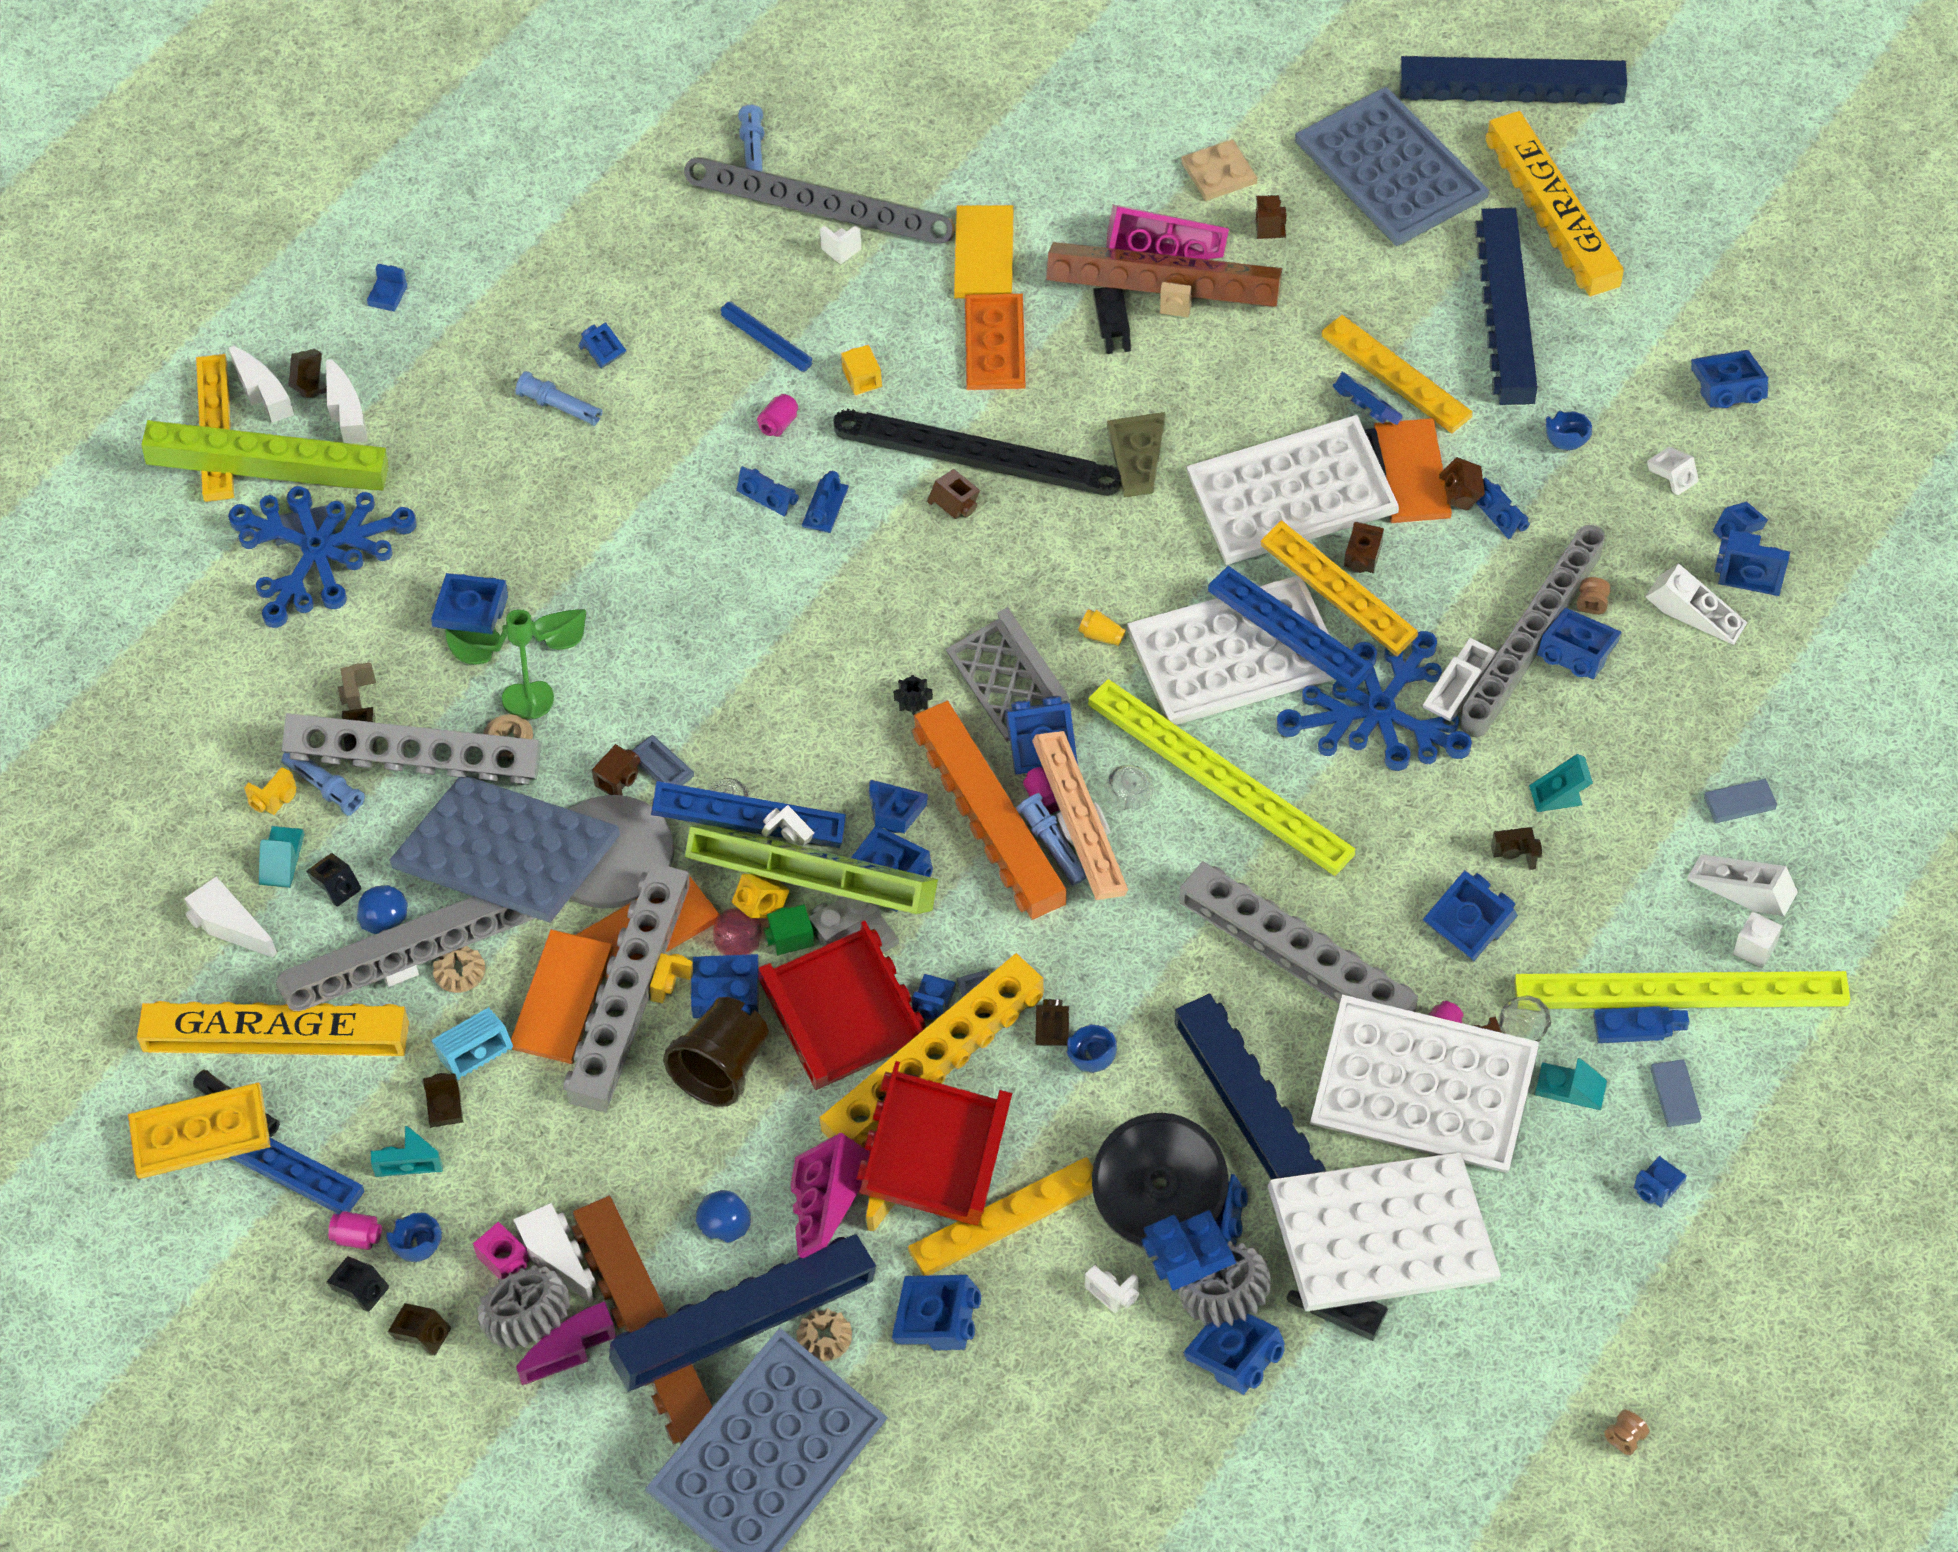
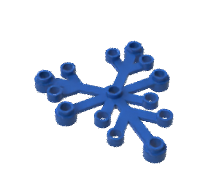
M301 486L293 487L288 492L287 502L290 510L298 513L305 535L283 526L278 513V500L272 495L264 496L260 500L261 511L267 516L268 520L254 515L252 510L243 504L233 506L228 514L231 527L240 532V544L245 549H253L260 543L276 538L301 547L303 556L291 575L275 580L269 577H262L256 582L257 593L262 598H269L274 593L280 592L276 600L266 604L262 610L264 623L271 628L281 627L287 622L288 614L286 607L293 595L295 596V608L298 612L308 613L313 609V600L311 595L306 592L303 579L314 562L324 585L321 592L324 606L329 609L341 608L347 601L346 592L343 586L335 582L327 558L345 564L350 570L360 569L364 561L360 551L356 549L344 551L337 548V546L347 544L374 555L379 561H387L393 554L391 544L386 540L374 542L366 539V537L394 529L399 534H409L415 530L417 525L414 512L406 507L397 508L390 517L361 525L367 513L371 512L375 507L373 495L368 492H362L357 495V507L341 532L331 535L338 522L342 521L346 516L345 507L339 501H333L328 504L326 508L328 516L317 532L310 512L313 503L311 494L308 489ZM297 496H303L300 499H295ZM364 500L370 501L366 505L360 504ZM269 503L274 504L271 508L265 507ZM335 509L341 510L337 514L331 513ZM239 514H244L242 517H236ZM401 517H407V518L404 519V520H400V519H399V518H401ZM249 536L254 537V538H253L252 540H250V541H245V540H244L246 537H249ZM314 544H320L317 547H312ZM382 548L388 549L385 553L378 552ZM351 558H358L356 562H349ZM264 585H270V588L267 590L261 589ZM332 592H338L335 596H329ZM303 600L309 601L306 605H299ZM272 611H279L277 614L274 615L269 614Z
M1429 631L1418 632V636L1412 641V653L1405 663L1403 651L1396 657L1389 654L1390 651L1385 648L1384 658L1391 663L1395 677L1384 692L1381 690L1374 669L1377 650L1372 644L1361 642L1356 644L1352 651L1361 657H1367L1368 660L1366 661L1373 665L1372 673L1364 680L1369 695L1358 689L1351 691L1338 681L1334 682L1332 694L1335 698L1340 700L1349 699L1359 704V706L1350 707L1322 693L1318 687L1310 685L1302 691L1303 702L1307 705L1317 704L1329 711L1301 716L1295 710L1286 709L1281 711L1277 717V730L1285 737H1294L1302 729L1334 724L1328 734L1318 742V751L1324 756H1332L1336 753L1338 741L1353 720L1365 718L1358 729L1349 735L1348 743L1354 750H1363L1367 746L1368 736L1375 726L1379 724L1386 745L1384 762L1388 768L1395 771H1401L1408 767L1411 753L1406 745L1398 742L1392 721L1414 732L1419 747L1418 759L1423 764H1432L1437 759V749L1432 745L1431 741L1444 747L1447 754L1454 759L1467 757L1470 754L1472 740L1467 733L1456 731L1459 726L1458 716L1451 720L1455 724L1448 726L1444 723L1446 719L1442 717L1420 721L1396 709L1394 700L1406 683L1420 680L1434 683L1439 681L1442 668L1437 663H1428L1424 667L1417 668L1424 658H1429L1436 652L1437 638ZM1425 645L1429 648L1424 649L1420 648L1419 646ZM1435 670L1438 674L1429 675L1427 671ZM1338 687H1344L1347 689V691L1339 692L1336 689ZM1315 693L1317 696L1315 698H1309L1306 696V694ZM1382 706L1385 710H1378L1376 707ZM1292 724L1294 727H1285L1284 725ZM1359 737L1362 738L1364 741L1362 743H1356L1353 741V739ZM1325 743H1330L1331 745H1333V747L1331 749H1326L1322 745ZM1459 745L1463 747V749H1455L1453 747ZM1429 751L1433 756L1425 757L1422 753ZM1399 757L1402 761H1394L1392 758Z

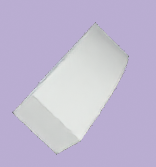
M235 346L229 347L234 368L251 406L263 402L271 423L293 416L294 413L290 399L275 375L262 362L249 353Z
M332 359L326 360L327 406L331 422L340 421V430L344 443L368 442L366 424L358 395L343 370Z
M1469 638L1458 657L1454 656L1424 702L1423 708L1448 721L1454 719L1463 709L1464 703L1497 655V651Z

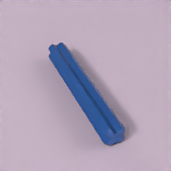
M727 302L721 307L722 317L800 371L805 372L812 366L811 356L734 303Z

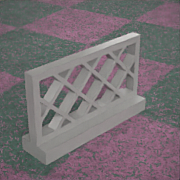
M1008 607L997 613L999 619L946 649L947 654L1006 742L1009 741L1008 731L1003 722L1005 710L1012 709L1009 708L1012 695L1027 698L1030 701V706L1033 699L1042 700V698L1061 696V701H1068L1070 703L1069 696ZM999 631L1002 636L1000 646L985 644L988 636ZM965 649L976 650L973 662L960 660L957 653ZM982 651L997 653L994 665L979 663ZM1003 654L1016 656L1015 668L1000 666ZM976 670L991 672L988 684L978 683L973 680ZM997 673L1012 675L1009 687L994 685ZM1018 677L1030 678L1032 680L1029 691L1015 689ZM991 692L1006 694L1003 706L989 704L988 700Z

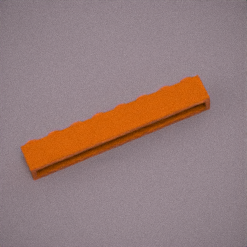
M947 700L915 714V728L912 729V733L916 743L919 746H925L928 751L926 755L929 764L933 769L938 768L942 774L941 781L945 790L948 793L953 791L956 796L955 803L959 813L962 816L967 815L971 821L970 828L974 837L977 840L982 838L986 845L984 850L991 864H998L1001 869L999 871L1000 878L1006 888L1012 887L1014 890V899L1021 912L1027 911L1031 920H1034L1066 905L1065 886L949 701Z

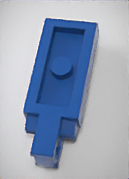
M1343 371L1340 373L1341 375L1335 384L1332 385L1340 395L1344 397L1353 396L1351 399L1353 403L1364 410L1369 407L1371 409L1369 415L1383 424L1386 420L1396 425L1399 424L1403 414Z
M1669 1007L1596 1009L1593 1013L1598 1044L1664 1040V1038L1672 1037L1673 1031L1687 1030L1689 1025L1687 1010L1669 1011Z

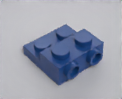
M1749 350L1691 359V370L1701 383L1700 394L1710 408H1729L1735 403H1758L1762 399L1768 398V376Z
M1730 530L1729 537L1722 536L1714 572L1720 573L1718 584L1779 596L1790 551L1781 550L1776 547L1760 546V535Z
M446 573L431 617L432 627L493 634L497 619L502 618L508 599L506 580Z
M1564 608L1543 634L1537 655L1550 665H1561L1570 669L1577 677H1588L1594 680L1605 666L1607 657L1619 642L1622 632L1568 608Z
M1061 696L1042 698L1043 704L1030 706V701L1028 700L1011 703L1012 709L1005 710L1015 774L1028 773L1034 768L1042 767L1032 742L1036 734L1064 731L1078 764L1070 703L1068 701H1061Z
M877 826L873 828L851 857L852 859L931 877L933 871L930 851Z
M1464 870L1427 913L1423 921L1472 961H1475L1494 938L1496 940L1499 939L1518 914L1514 909L1515 902L1507 895L1500 892L1497 896L1488 889L1491 884L1478 873L1472 876Z
M758 954L693 957V978H691V1009L693 1018H700L718 997H731L744 1002L745 1005L741 1010L749 1015L754 1010L759 1013Z
M1210 1210L1180 1223L1174 1214L1143 1228L1146 1237L1141 1239L1145 1252L1148 1258L1155 1256L1156 1260L1152 1262L1160 1281L1167 1279L1172 1291L1236 1264L1234 1255Z
M968 1275L905 1276L892 1340L897 1345L929 1344L933 1350H965L967 1340H972L975 1334V1325L971 1318L973 1309H978L981 1304L980 1290Z
M1248 1313L1246 1314L1245 1321L1240 1318L1236 1319L1232 1326L1228 1322H1223L1220 1327H1217L1213 1322L1204 1326L1183 1353L1187 1361L1213 1373L1218 1383L1244 1395L1249 1388L1255 1389L1261 1384L1264 1375L1263 1371L1270 1362L1277 1363L1280 1361L1284 1354L1285 1343L1278 1327Z

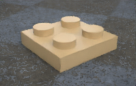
M1233 139L1182 156L1181 163L1205 201L1257 184V176Z

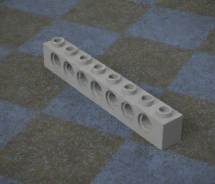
M286 713L282 751L290 753V759L309 761V756L322 757V763L340 764L341 759L353 760V766L372 768V762L385 763L384 769L403 771L404 766L416 767V773L435 774V769L448 770L447 776L466 778V773L469 772L479 773L478 779L497 781L498 776L510 777L511 783L529 784V779L538 778L542 742L534 739ZM322 731L325 736L324 744L319 748H313L310 743L312 734ZM347 735H354L356 738L355 748L348 752L344 751L341 745L343 738ZM379 738H385L388 742L387 751L381 755H376L373 751L374 742ZM416 741L420 747L418 755L414 758H407L404 753L406 744ZM441 745H448L451 749V756L446 761H438L435 755L437 748ZM473 748H480L483 754L482 760L476 765H470L467 761L468 752ZM505 751H510L514 755V762L509 768H501L498 763L500 754Z
M1202 861L1180 886V904L1338 1004L1341 1002L1342 995L1416 1012L1418 995L1405 984H1398L1390 979L1380 968L1371 967L1360 960L1353 951L1344 950L1327 935L1317 933L1306 926L1300 918L1290 916L1280 910L1273 901L1269 899L1264 900L1256 895L1246 884L1237 883L1226 876L1220 868L1210 866ZM1220 895L1224 898H1215L1214 896ZM1241 912H1248V913H1250V915H1243V914H1240V913H1241ZM1267 929H1276L1277 931L1270 932ZM1299 945V946H1303L1304 948H1303V949H1297V948H1294L1293 946ZM1327 962V963H1330L1331 965H1330V966H1324V965H1321L1320 963ZM1354 979L1358 983H1350L1347 980ZM1380 996L1386 1000H1377L1374 997Z
M651 862L648 873L643 872L641 874L638 884L639 897L637 900L631 901L628 910L629 924L627 928L622 927L617 940V946L620 948L617 956H611L608 962L606 974L609 977L606 985L601 984L598 989L596 1012L590 1013L587 1018L585 1032L588 1033L585 1041H580L577 1045L574 1060L577 1063L574 1071L569 1070L564 1080L563 1090L567 1091L569 1104L607 1112L650 996V984L660 954L666 953L690 887L689 872ZM655 898L664 899V901L659 904H654L650 902ZM644 926L654 927V929L649 932H644L640 930ZM634 954H641L644 956L642 959L632 960L629 958ZM624 982H630L634 984L632 987L627 989L619 987V985ZM616 1010L623 1012L619 1017H610L608 1015ZM603 1039H609L612 1041V1043L608 1046H600L597 1044L599 1041ZM592 1068H598L602 1070L601 1073H599L598 1075H589L586 1073L588 1070Z

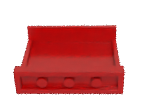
M866 921L861 922L859 931L773 969L771 963H768L758 968V980L815 1090L893 1056L926 1028L922 1015L918 1011L914 1013L909 1004L912 1000L905 984L899 985L895 977L897 971L890 956L884 957L880 949L882 942L878 932L875 929L870 930Z
M895 1061L892 1073L885 1071L880 1091L886 1092L884 1102L877 1100L872 1120L878 1121L876 1131L869 1130L864 1150L870 1151L868 1161L861 1159L856 1177L857 1180L862 1181L859 1193L978 1226L984 1211L1013 1093L999 1090L995 1099L898 1072L900 1062Z

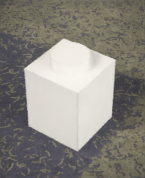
M1752 911L1738 935L1733 954L1763 969L1778 943L1782 925Z

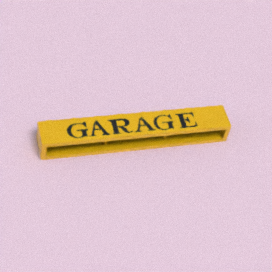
M1521 111L1489 120L1488 133L1485 135L1488 147L1496 151L1500 166L1503 169L1507 168L1511 175L1513 186L1521 190L1526 206L1532 208L1536 213L1538 225L1541 228L1545 227L1549 233V240L1553 248L1560 250L1563 263L1566 268H1571L1574 272L1578 287L1580 289L1584 288L1589 297L1621 287L1624 268Z
M156 1001L154 1003H142L137 1040L142 1051L145 1053L405 1056L409 1020L405 1007H399L394 1004H385L383 1006H366L363 1004L334 1006L328 1003H321L306 1010L293 1011L288 1007L287 1003L285 1005H268L256 1002L249 1005L234 1004L232 1002L203 1004L191 1001L186 1004H175L166 1001Z

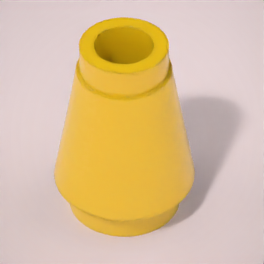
M1090 609L1086 611L1078 629L1079 632L1084 634L1085 638L1114 644L1118 647L1126 633V629L1121 628L1120 625L1097 609L1095 612Z

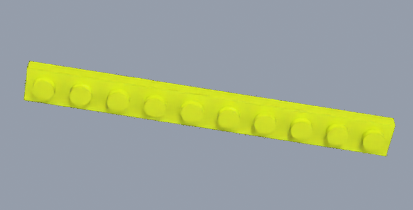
M1107 679L1088 698V706L1332 875L1336 876L1355 856L1356 849L1110 679Z
M1846 971L1515 974L1514 979L1517 1009L1635 1008L1654 1006L1669 1008L1848 1006L1850 1002Z

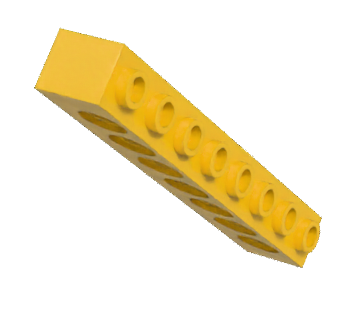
M1015 953L819 1117L821 1131L829 1139L839 1133H843L864 1148L869 1130L876 1131L878 1121H874L872 1118L877 1100L881 1101L879 1098L886 1095V1092L880 1091L885 1071L892 1073L895 1061L900 1062L898 1072L914 1074L919 1078L942 1084L947 1074L955 1068L960 1069L970 1059L972 1053L979 1047L985 1048L988 1046L998 1031L1003 1027L1008 1028L1013 1025L1024 1009L1028 1006L1030 1008L1034 1007L1042 999L1044 993L1043 977L1022 957ZM1004 993L1015 994V996L1011 998H1005L1001 995ZM981 1013H989L991 1015L988 1018L977 1017ZM957 1033H963L967 1035L965 1038L956 1039L952 1037ZM931 1054L942 1055L940 1059L936 1060L928 1058ZM858 1116L868 1117L864 1122L854 1121Z

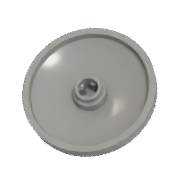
M605 795L590 798L569 809L617 825L620 831V836L571 896L570 899L594 908L623 907L639 897L638 884L641 874L643 872L648 873L651 862L671 867L674 857V845L670 828L663 817L651 815L652 806L628 796Z

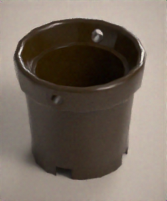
M718 997L715 999L713 1004L708 1007L685 1035L672 1040L669 1047L665 1050L663 1057L666 1072L678 1087L698 1101L715 1107H728L738 1101L740 1095L745 1091V1077L769 1035L767 1024L761 1015L755 1010L751 1015L741 1010L745 1003L731 997Z

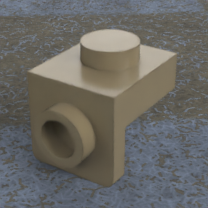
M370 662L357 663L349 667L340 668L343 686H338L341 704H348L349 710L362 708L358 687L376 683L373 667Z

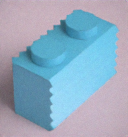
M489 1007L431 1040L440 1061L451 1074H456L457 1080H460L461 1076L466 1077V1074L472 1073L473 1069L477 1070L479 1066L483 1067L484 1063H489L490 1059L495 1060L496 1056L500 1057L501 1053H506L508 1049L512 1050L513 1048L506 1027Z

